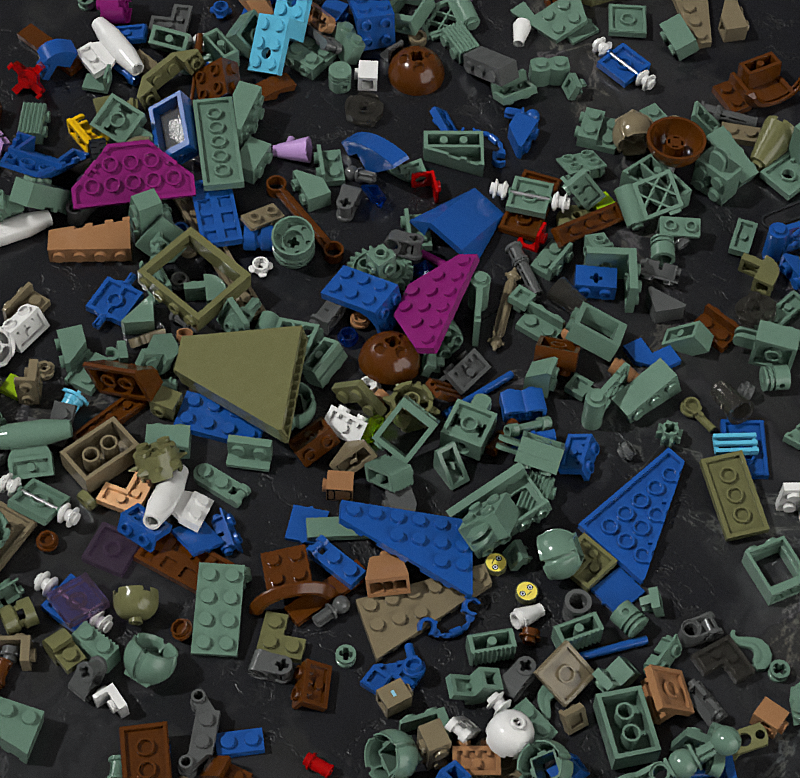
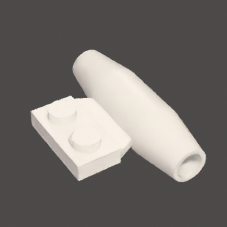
M96 18L92 22V28L99 41L89 42L77 49V58L95 79L104 75L107 64H111L112 70L115 63L119 64L133 76L141 74L144 70V64L132 44L118 28L105 18Z
M48 210L22 212L0 222V247L31 237L52 226L53 220Z
M183 465L181 472L177 469L172 472L174 477L158 482L147 502L143 517V524L147 528L152 530L158 529L172 514L178 520L177 523L198 533L214 500L197 491H185L189 470Z

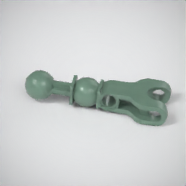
M720 726L713 731L711 741L693 750L690 744H688V749L681 748L673 751L668 761L665 757L663 762H655L637 772L627 773L618 778H656L659 771H667L665 778H691L696 773L698 767L700 771L703 770L700 763L716 754L722 756L734 755L741 746L742 739L740 733L731 726Z

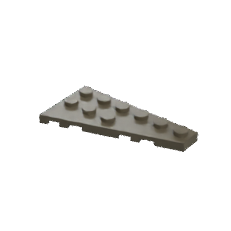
M485 563L473 566L472 597H477L492 587V581ZM430 578L410 584L411 593L373 598L366 596L356 599V607L376 663L382 660L383 656L389 652H394L400 648V645L410 638H415L431 627L428 622H424L422 630L417 631L419 620L430 617L435 621H441L442 617L448 613H453L462 605L466 599L464 598L465 595L452 587L449 589L441 582Z

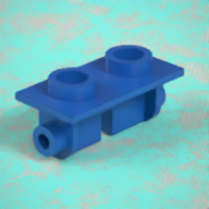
M219 508L221 515H213L211 523L214 532L218 536L224 533L220 537L224 541V545L220 546L221 552L225 556L232 555L235 549L243 553L241 547L243 540L235 530L236 520L234 516Z

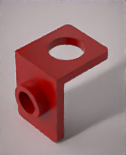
M434 170L412 173L411 188L431 186L434 201L438 203L441 184L439 180H436ZM419 177H426L422 182L415 181Z
M543 222L536 235V242L533 244H526L522 237L518 238L517 241L522 243V248L535 253L538 252L548 237V233H546L547 222Z

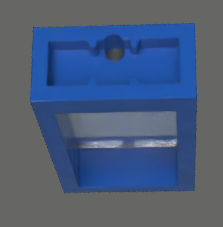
M179 90L148 108L153 141L156 147L167 153L180 165L199 155L192 100Z

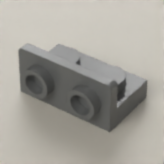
M475 348L469 352L464 350L456 357L458 362L456 364L450 363L443 370L445 374L440 378L441 381L447 379L460 395L465 393L491 368Z

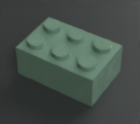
M642 686L596 694L593 709L611 769L617 770L658 761L661 747Z

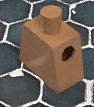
M385 550L381 551L379 556L369 558L365 576L368 598L411 593L409 573L405 562Z

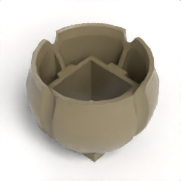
M634 109L615 119V125L612 129V140L619 153L622 151L623 155L627 156L646 153L648 148L647 131L653 120Z

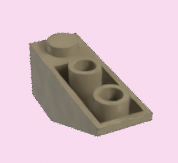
M738 0L724 1L718 27L724 43L744 40L747 31H749V22L745 20L743 8L739 6Z

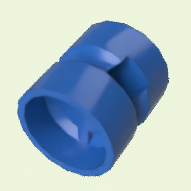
M244 225L243 249L255 251L257 248H260L261 251L273 252L271 236L274 225H267L255 231H250Z

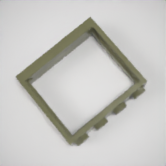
M191 226L137 271L138 283L142 285V289L148 290L158 302H163L174 315H179L187 326L190 324L198 332L220 313L228 298L233 297L234 300L237 299L251 286V274ZM187 246H190L234 281L199 312L195 311L153 277L158 270Z

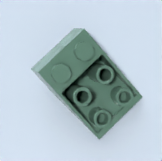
M243 81L238 82L233 93V108L240 150L249 136L256 133L258 121L263 119L265 109L262 108L264 102L262 87Z

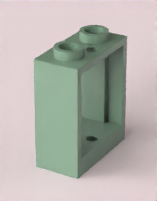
M389 0L395 13V32L415 36L436 6L435 1ZM404 4L419 6L412 16L398 14Z
M583 301L579 308H574L570 316V320L565 327L568 330L565 338L610 362L621 344L627 324ZM580 322L592 327L593 329L581 324Z
M405 395L372 439L375 440L374 444L383 451L385 449L392 454V458L408 464L440 421L409 396ZM402 408L429 427L408 455H405L381 436Z
M785 536L779 538L772 537L762 545H753L745 550L741 562L768 606L800 593V560ZM778 553L793 578L770 586L756 561Z

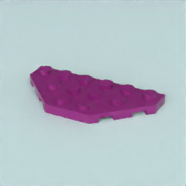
M150 140L107 144L98 158L91 163L84 172V175L71 188L73 209L79 210L130 204L131 196L152 188L155 189L160 200L196 196L194 174L178 164L176 160L156 147Z
M458 254L408 284L393 316L417 353L437 354L480 261L477 254Z

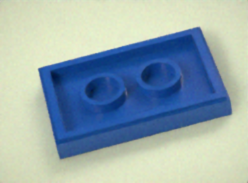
M721 419L720 433L756 432L759 453L758 455H744L752 479H768L769 468L764 420ZM739 446V448L752 447V446Z

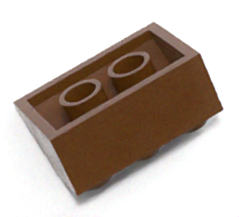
M115 360L87 361L82 365L99 393L151 402L163 384L158 371L151 366H139Z

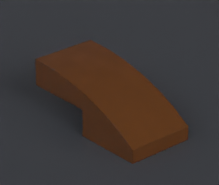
M282 73V76L274 75L255 85L262 87L264 101L277 99L279 93L294 91L297 84L287 73Z

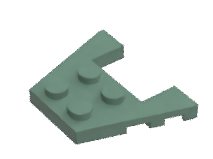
M557 0L535 15L524 1L510 10L513 17L528 19L531 27L555 44L588 24L581 0Z

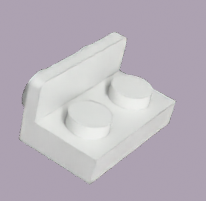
M25 304L10 319H7L1 327L13 336L16 352L22 353L50 325L39 307Z
M331 405L324 419L338 438L344 441L362 440L368 429L372 430L373 426L368 423V418L360 414L355 417L349 414L350 409L339 405L338 408Z
M800 482L783 483L775 502L776 511H784L786 513L798 511L799 521Z

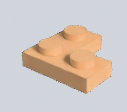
M135 472L126 489L105 482L96 498V502L101 506L122 513L137 503L144 506L156 483H152L151 479L142 483L140 477H137L138 472Z

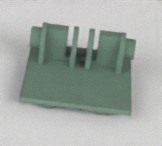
M583 150L581 153L566 154L556 158L559 165L568 173L565 176L567 181L582 168L586 170L592 179L602 177L605 174V167H607L593 150Z

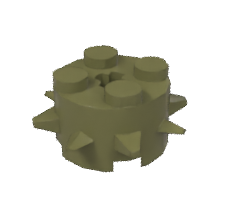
M412 381L397 383L392 395L384 396L382 399L390 406V412L385 415L386 419L405 395L409 396L433 416L440 415L441 412L433 406V399L436 397L426 385L422 384L421 386L420 381H417L415 384H412ZM404 408L392 420L402 432L406 433L427 428L424 423Z
M163 436L158 438L157 442L150 444L145 442L135 447L136 452L133 454L136 466L128 471L138 472L137 477H140L142 483L151 479L152 483L165 481L174 477L172 472L177 469L180 472L182 471L183 464L181 458L188 453L179 452L176 443L170 440L169 436Z

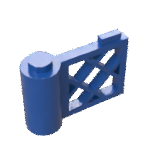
M800 221L788 225L780 222L770 225L762 250L763 259L768 255L777 263L781 260L783 254L800 249Z

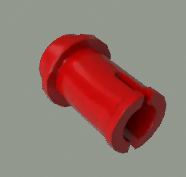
M308 752L302 765L306 766V770L311 769L325 778H329L335 767L333 764L331 765L319 758L315 752L313 754Z

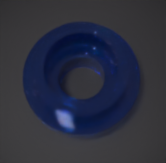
M344 327L338 333L337 340L344 347H352L358 342V333L351 327Z

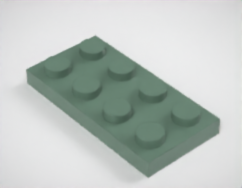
M199 562L191 655L238 658L245 565Z

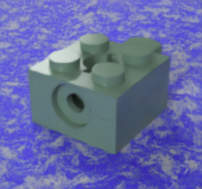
M111 93L89 124L93 133L105 137V140L110 144L126 142L130 138L140 135L150 136L152 143L154 142L152 133L143 128L147 122L145 113Z
M711 146L696 160L691 185L708 196L711 201L722 206L736 194L743 168L730 159L731 154L726 148Z
M760 320L757 330L742 326L735 329L733 336L734 345L751 349L748 364L760 367L787 364L791 371L800 341L799 329Z
M481 393L476 394L471 403L457 399L440 432L439 446L443 447L454 441L460 454L480 461L485 447L488 445L496 429L498 414L490 411L492 406L491 398Z
M525 430L521 440L499 434V440L518 448L497 442L495 447L515 454L514 461H520L525 469H530V467L537 468L539 473L546 476L557 474L565 451V443Z
M507 492L500 495L494 494L483 503L476 502L469 507V512L462 519L463 522L458 531L473 552L509 536L521 512Z

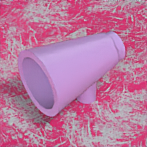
M289 136L286 142L273 145V156L311 163V139L308 136L295 140L293 136Z

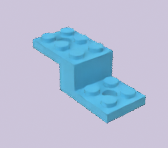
M277 0L274 15L259 13L247 70L282 76L289 41L304 42L312 0H297L293 7L292 0ZM271 50L269 58H266L267 51Z

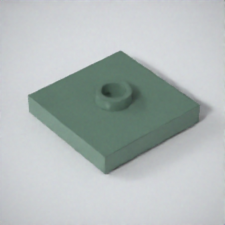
M608 5V36L646 38V6Z

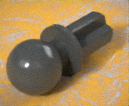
M350 165L344 170L345 178L349 181H356L357 183L376 182L377 174L366 171L363 167L357 168Z
M343 595L335 597L332 601V606L329 603L325 604V608L312 617L313 623L319 628L332 619L336 620L338 618L337 613L343 614L349 610V599Z

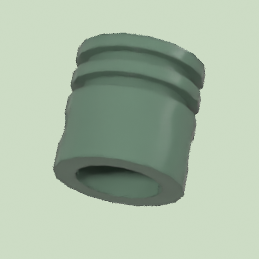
M344 61L332 63L328 70L329 89L336 94H344L351 89V66Z
M667 233L656 234L650 239L651 259L660 261L659 267H663L664 262L669 264L675 262V240L672 235Z
M787 364L761 366L759 381L762 391L789 390L791 386L789 366Z
M629 600L622 602L610 616V620L630 639L639 634L649 620Z

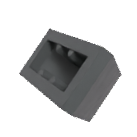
M652 286L648 287L645 302L653 324L683 318L686 308L685 303Z

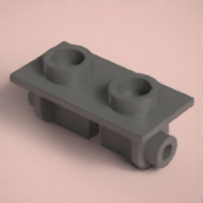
M647 257L646 259H641L640 263L641 267H643L640 273L642 275L641 278L647 280L661 279V283L671 286L674 283L678 284L679 279L675 277H680L682 270L678 268V265L664 262L663 268L658 269L660 261Z
M694 678L689 681L687 688L693 708L709 727L713 722L719 723L728 717L726 711L700 680Z

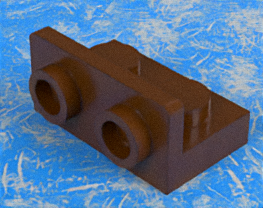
M735 72L730 73L728 81L712 86L711 92L726 110L741 114L752 110V107L744 99V93L750 90Z
M708 303L705 306L704 312L695 321L700 320L714 335L711 346L723 353L733 343L735 329L739 325L736 321L724 315L718 308Z
M321 416L292 437L288 444L303 465L308 467L338 445L340 440Z
M306 659L296 666L293 675L295 687L291 692V700H293L292 709L297 710L301 706L321 712L327 709L332 666L311 659Z

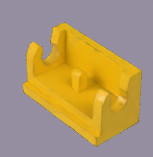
M84 114L66 119L68 133L84 152L90 153L89 140L104 138L92 132L87 120L79 122L86 117Z

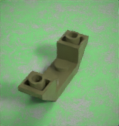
M198 49L172 52L142 76L137 98L145 111H148L149 107L162 100L157 90L184 69L190 75H193L206 64Z

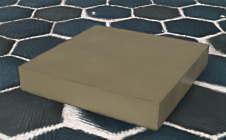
M564 640L533 672L562 707H567L595 678L592 675L594 670L568 640Z

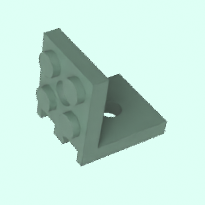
M800 123L794 127L787 153L760 171L759 174L763 181L787 201L800 192ZM783 175H790L792 178H785Z
M587 246L584 265L617 268V279H624L625 313H633L635 305L639 303V293H641L642 281L638 280V276L641 273V263H637V248Z

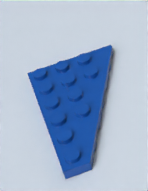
M667 448L578 524V529L582 533L585 532L618 560L617 564L640 585L644 583L685 462L670 448Z
M341 500L339 505V524L347 529H352L361 537L364 535L377 543L376 546L391 555H396L405 563L407 561L420 568V572L435 581L441 582L449 589L451 587L465 595L464 598L471 599L473 595V552L458 531L463 522L462 519Z

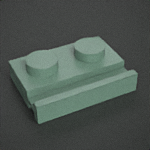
M87 348L65 377V384H70L73 388L92 396L97 388L82 365L87 361L107 360L108 358L97 352L93 353Z

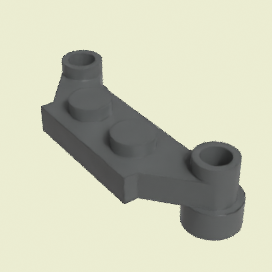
M195 689L191 694V709L196 713L188 753L179 758L177 767L179 776H186L188 778L196 776L197 767L206 759H213L221 716L220 711L214 709L208 696L202 689Z

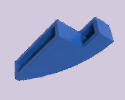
M357 132L341 142L348 156L358 155L366 171L377 173L394 169L409 159L408 155L396 145L373 133Z

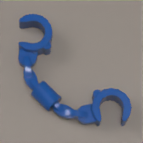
M483 131V136L488 137L490 142L498 145L500 148L498 151L492 152V165L496 168L505 167V160H496L497 158L505 159L506 153L505 149H503V143L493 133Z
M475 597L465 599L460 612L466 615L465 619L467 622L462 627L457 626L450 629L449 633L442 634L437 629L438 621L430 617H425L418 621L417 631L422 630L424 622H428L431 625L428 636L431 635L434 638L441 637L443 639L460 636L469 628L470 623L474 621L477 614L468 609V602H473L476 605L481 604V602Z

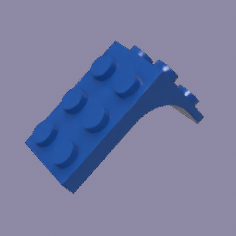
M348 0L354 16L357 35L361 36L365 43L364 51L387 48L396 43L395 13L389 0Z
M343 265L321 291L322 299L355 310L366 316L375 326L377 333L393 331L397 324L393 315L402 298L398 284Z

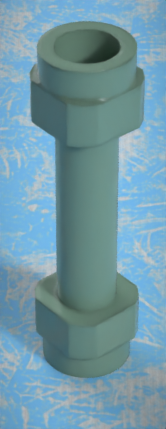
M550 416L537 417L536 421L527 423H510L504 426L503 432L504 435L516 437L524 430H547L552 427V419Z

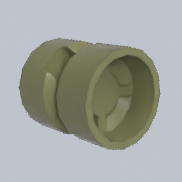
M29 596L17 600L14 606L8 604L0 608V618L8 636L21 632L22 627L28 629L40 624ZM22 610L24 619L19 620L17 612Z

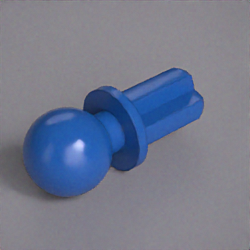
M506 107L504 111V118L513 119L515 114L520 112L538 121L540 120V114L535 109H529L527 112H524V107L521 109Z

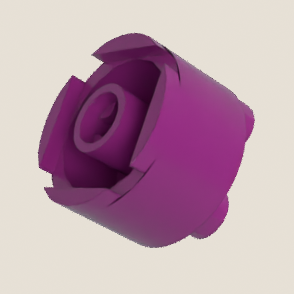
M96 0V8L101 13L100 17L105 18L111 24H125L131 20L132 8H129V2H132V0Z

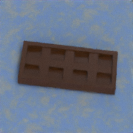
M171 532L156 542L153 552L150 553L140 547L133 556L135 562L196 594L199 562L234 564L213 551L193 557Z

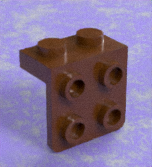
M221 57L195 72L198 99L232 96L233 99L235 88L238 82L241 81L238 63Z

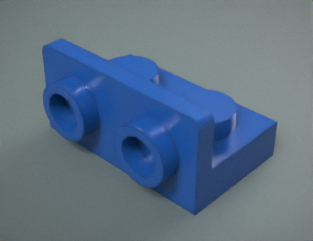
M568 434L565 442V451L558 469L560 474H580L584 481H589L591 473L594 472L596 456L600 451L599 444L592 434Z
M137 503L120 514L117 531L151 553L155 550L156 542L171 532L172 525L164 521L158 529L152 530L147 528L143 524L146 508Z

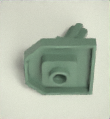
M161 214L138 239L135 246L148 256L157 255L184 231ZM183 249L168 263L175 262V260L184 252L185 249Z
M233 297L228 298L216 319L224 332L250 330V323L262 305L259 301L260 299L252 297L245 307H239Z

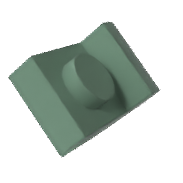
M203 274L204 281L183 283L185 302L206 299L208 304L226 289V285L221 278L215 275Z
M172 333L153 335L148 347L141 349L135 364L157 368L160 374L168 372L179 350V346Z
M618 656L606 669L598 667L592 675L596 678L593 683L603 693L628 688L641 673L626 657Z
M478 667L471 675L449 674L445 678L449 698L452 700H464L465 705L486 702L494 692L500 693L504 690L499 668Z

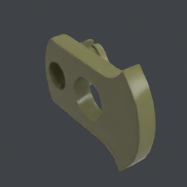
M760 722L737 730L740 736L744 734L750 736L751 743L748 746H740L739 750L732 755L733 761L736 762L737 758L742 754L768 746L769 736ZM758 732L765 735L764 738L758 739Z

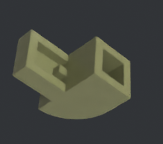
M744 253L741 257L738 271L754 277L751 291L770 298L779 275L777 263L768 255L765 256L764 260H761L753 255Z
M65 628L59 629L42 641L45 652L56 666L60 664L67 675L76 670L79 663L87 661L86 656L75 644L73 637Z

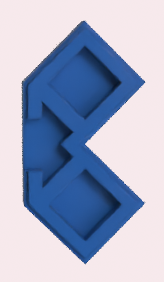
M642 338L623 345V351L633 365L650 367L659 358L670 368L681 364L680 357L671 345L653 353Z
M405 660L389 664H373L360 681V686L376 695L377 689L401 677L404 684L408 683L413 691L425 676V673L418 678L406 677L403 673Z

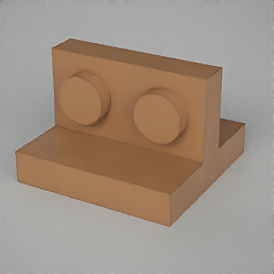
M652 664L644 668L646 678L640 682L653 724L660 725L674 715L689 717L695 713L682 670Z

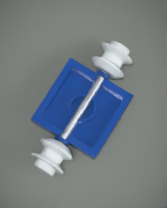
M605 37L597 38L593 42L592 52H599L598 56L601 58L597 61L596 67L623 88L636 80V86L643 85V91L651 90L654 87L656 76L654 74L649 76L651 63L626 44L622 43L612 50V42L605 43Z
M49 571L37 575L34 580V589L36 591L42 589L44 597L50 595L40 606L41 610L71 632H74L84 621H88L89 624L91 623V626L96 627L98 632L101 631L102 634L107 633L112 628V615L105 617V611L101 609L106 603V598L73 574H70L59 586L58 578H50L51 574Z

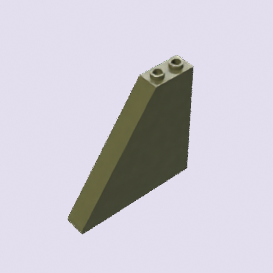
M302 325L182 336L180 345H178L179 350L176 362L173 364V371L184 385L280 441L289 443L308 337Z

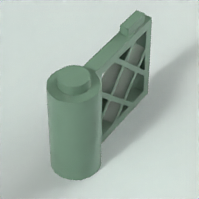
M443 0L435 3L436 6L430 13L432 15L430 19H426L422 29L427 35V40L431 39L434 41L440 39L442 28L449 26L446 25L448 19L456 22L461 20L468 30H474L479 26L480 18L471 0ZM449 7L447 13L439 11L440 8ZM436 15L444 18L441 23L433 21ZM430 25L438 27L436 31L430 33L428 31Z
M671 169L632 184L622 185L614 190L628 229L632 228V231L643 228L645 222L667 213L670 216L682 212L681 208L685 207ZM668 175L671 181L668 188L665 189L658 186L660 178ZM644 184L653 186L648 197L640 193L639 186ZM656 188L666 192L661 202L651 198ZM668 194L676 196L678 204L673 206L664 204ZM652 201L659 204L657 212L648 215L646 208L649 202Z
M484 271L474 272L469 283L468 307L474 311L472 346H478L481 312L486 310L489 302L491 278Z
M262 311L254 330L283 327V325H302L304 330H313L312 334L307 335L308 343L304 359L306 360L320 331V324L281 318L272 311Z
M623 363L600 390L593 389L587 392L581 417V424L585 429L594 431L601 427L604 412L613 403L611 398L626 386L630 370L628 363Z

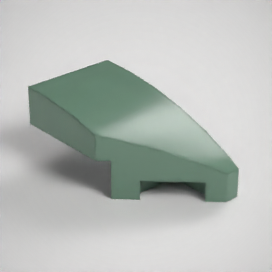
M421 158L387 170L389 174L411 183L412 173L426 171ZM419 177L415 181L425 179L426 177Z

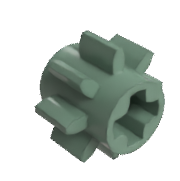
M667 420L664 424H658L655 438H660V445L671 448L675 443L680 444L683 429H679L678 422L675 423Z

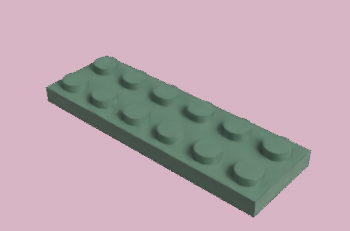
M232 96L192 100L204 191L244 188Z

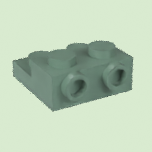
M306 36L303 43L293 42L288 47L285 64L313 81L337 59V54L332 53L331 50H321L320 45L315 43L316 40Z
M587 107L585 112L581 111L579 117L581 126H576L574 137L577 138L576 146L614 155L616 146L612 140V129L615 125V119L605 117L606 111Z

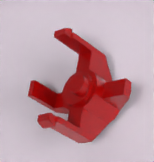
M19 61L11 62L7 68L9 70L13 69L18 74V83L11 90L17 95L22 89L31 88L37 94L35 97L40 99L46 91L40 82V72L46 66L41 61L34 68L26 67Z

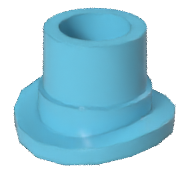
M68 388L62 389L65 395L61 402L76 405V413L83 405L88 407L89 402L81 395V391L77 390L76 392Z

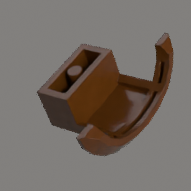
M772 51L739 63L737 76L743 80L745 86L750 90L744 93V99L753 108H766L788 100L800 90V77L791 87L780 75L782 62Z
M305 544L260 553L267 591L257 596L251 602L249 613L260 615L269 605L275 602L302 595H317L329 600L336 597L338 591L328 583L312 581Z

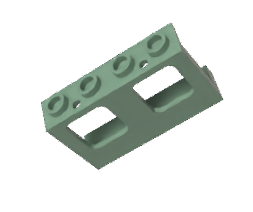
M520 461L446 510L449 517L463 519L468 514L469 507L474 503H483L494 494L500 495L505 492L512 497L523 489L528 490L538 505L518 518L509 536L473 551L478 559L491 554L493 549L500 544L508 543L512 536L527 530L531 523L537 519L545 518L549 511L552 510L549 501L542 495Z

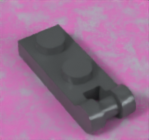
M309 22L307 23L306 35L315 39V43L320 45L321 50H331L334 54L341 53L342 44L330 34L320 32Z

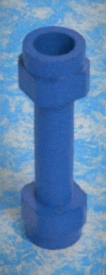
M117 63L112 67L126 78V82L130 85L137 86L140 83L141 77L139 75H131Z

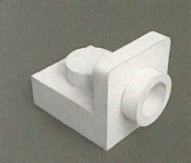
M113 683L100 687L93 694L92 697L97 708L107 703L112 713L117 712L121 719L130 714L127 703Z

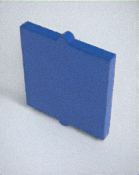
M293 505L285 540L299 542L301 545H313L316 541H307L306 518L329 517V511L315 509L313 506Z
M203 521L198 533L183 525L171 529L174 537L193 557L205 552L210 553L211 550L224 545V541L205 521Z
M621 567L615 569L591 589V592L602 602L601 605L606 606L612 613L622 602L629 600L633 604L645 594V591Z

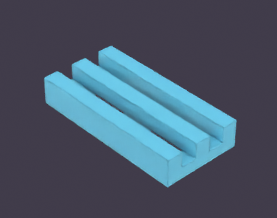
M756 432L713 434L712 442L715 456L740 450L743 451L744 455H758L759 447H757ZM739 446H752L748 448H739Z

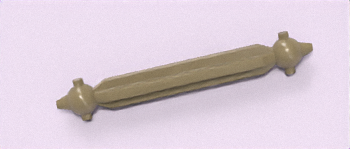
M515 267L508 273H505L508 280L505 282L492 331L493 337L488 338L493 351H496L497 348L505 344L502 341V337L505 335L512 304L508 303L507 300L508 296L517 287L516 281L521 280V276H519Z

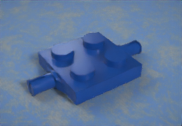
M130 272L125 281L115 280L107 276L85 305L86 311L98 316L92 323L95 329H100L105 321L121 326V320L138 306L144 298L143 292L132 286L133 282L137 279L134 273Z

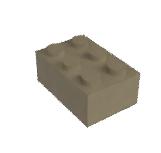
M113 416L61 450L62 466L90 494L104 485L105 482H108L135 464L133 454L136 452L135 447L139 443Z

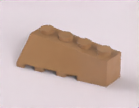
M130 216L122 217V221L114 222L113 219L105 220V224L100 225L87 223L82 228L69 226L49 230L47 247L49 261L56 263L132 261L133 237Z

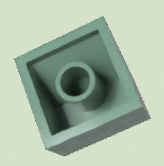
M255 9L240 15L226 34L230 42L240 51L239 56L247 59L250 58L259 16Z

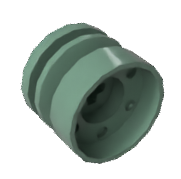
M299 216L284 217L274 225L271 240L275 260L281 266L288 269H299L310 263L315 255V232L312 225L306 219Z

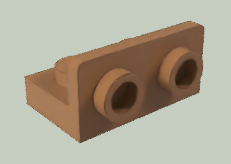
M456 740V745H451L452 761L456 760L470 775H501V757L490 749L486 740H480V744H471V740H467L465 743Z

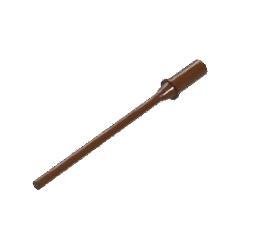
M197 33L195 49H198L202 55L204 34ZM195 73L193 74L192 86L190 93L191 100H194L196 85Z

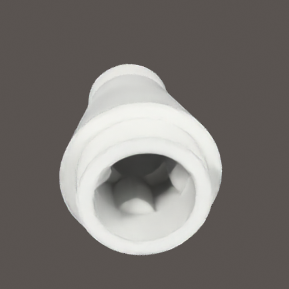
M517 18L513 23V45L516 47L524 46L525 40L532 28L528 19Z
M540 603L515 608L510 613V621L515 629H523V627L530 626L540 617L544 616L545 609Z

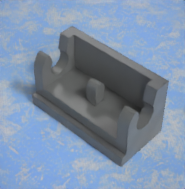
M327 300L316 314L311 315L312 319L309 320V323L320 324V328L328 335L349 308Z

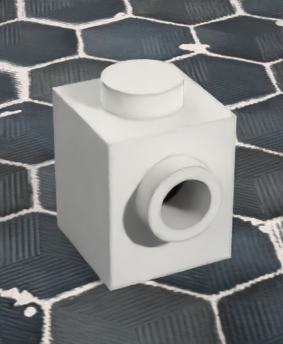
M359 60V68H355L354 79L358 80L359 91H377L378 61Z

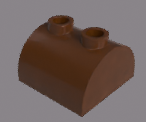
M540 335L535 347L533 361L556 357L558 358L557 367L560 368L558 374L571 376V372H576L581 346L569 340Z

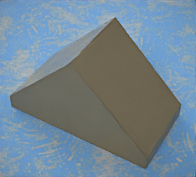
M364 439L346 441L329 466L336 471H353L355 473L364 467L365 463L378 457V454Z

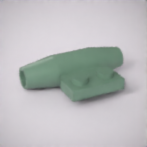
M39 419L0 426V450H11L7 460L9 473L13 474V479L20 477L21 480L54 476L53 453L47 445L73 437L72 422L66 419Z

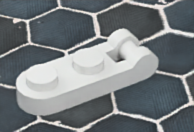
M465 716L452 717L444 727L450 733L454 732L458 736L457 739L462 743H465L468 739L476 738L481 731L475 723Z

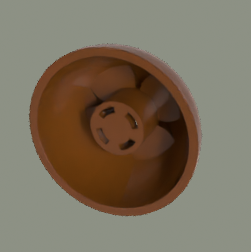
M409 46L400 50L392 58L388 68V79L391 85L401 93L412 96L427 95L436 91L442 85L445 76L441 59L431 49L423 46Z
M671 116L658 119L650 125L647 131V146L651 155L659 163L667 167L680 168L692 164L701 156L706 146L707 139L703 129L695 122L683 117Z
M383 331L371 336L364 343L359 353L358 363L362 372L370 379L382 384L396 385L397 383L411 381L418 375L421 368L420 353H417L406 335L396 331Z

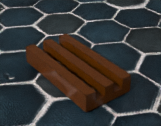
M429 378L426 382V386L436 399L455 403L457 399H463L462 396L457 395V390L452 389L453 386L450 383Z

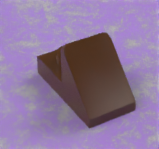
M213 755V759H208L199 777L253 778V774L232 764L230 756Z

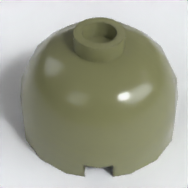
M129 585L119 587L118 593L115 590L113 591L114 610L121 619L129 621L130 625L143 624V621L150 619L158 609L159 591L154 587H150V591L144 590L143 585Z

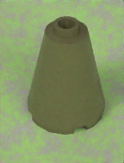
M768 116L764 120L749 158L755 164L758 171L765 169L788 151L794 126L784 119L781 122L777 120L778 116Z

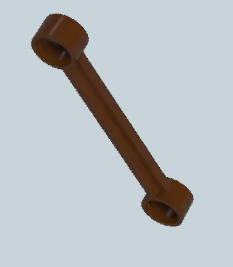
M280 175L269 177L266 181L267 194L272 198H279L293 216L302 217L312 225L315 232V241L323 249V258L327 263H340L344 258L343 245L338 241H331L286 189L284 177ZM274 184H279L283 187L280 189H273L270 186ZM337 250L340 253L338 255H329L327 252Z

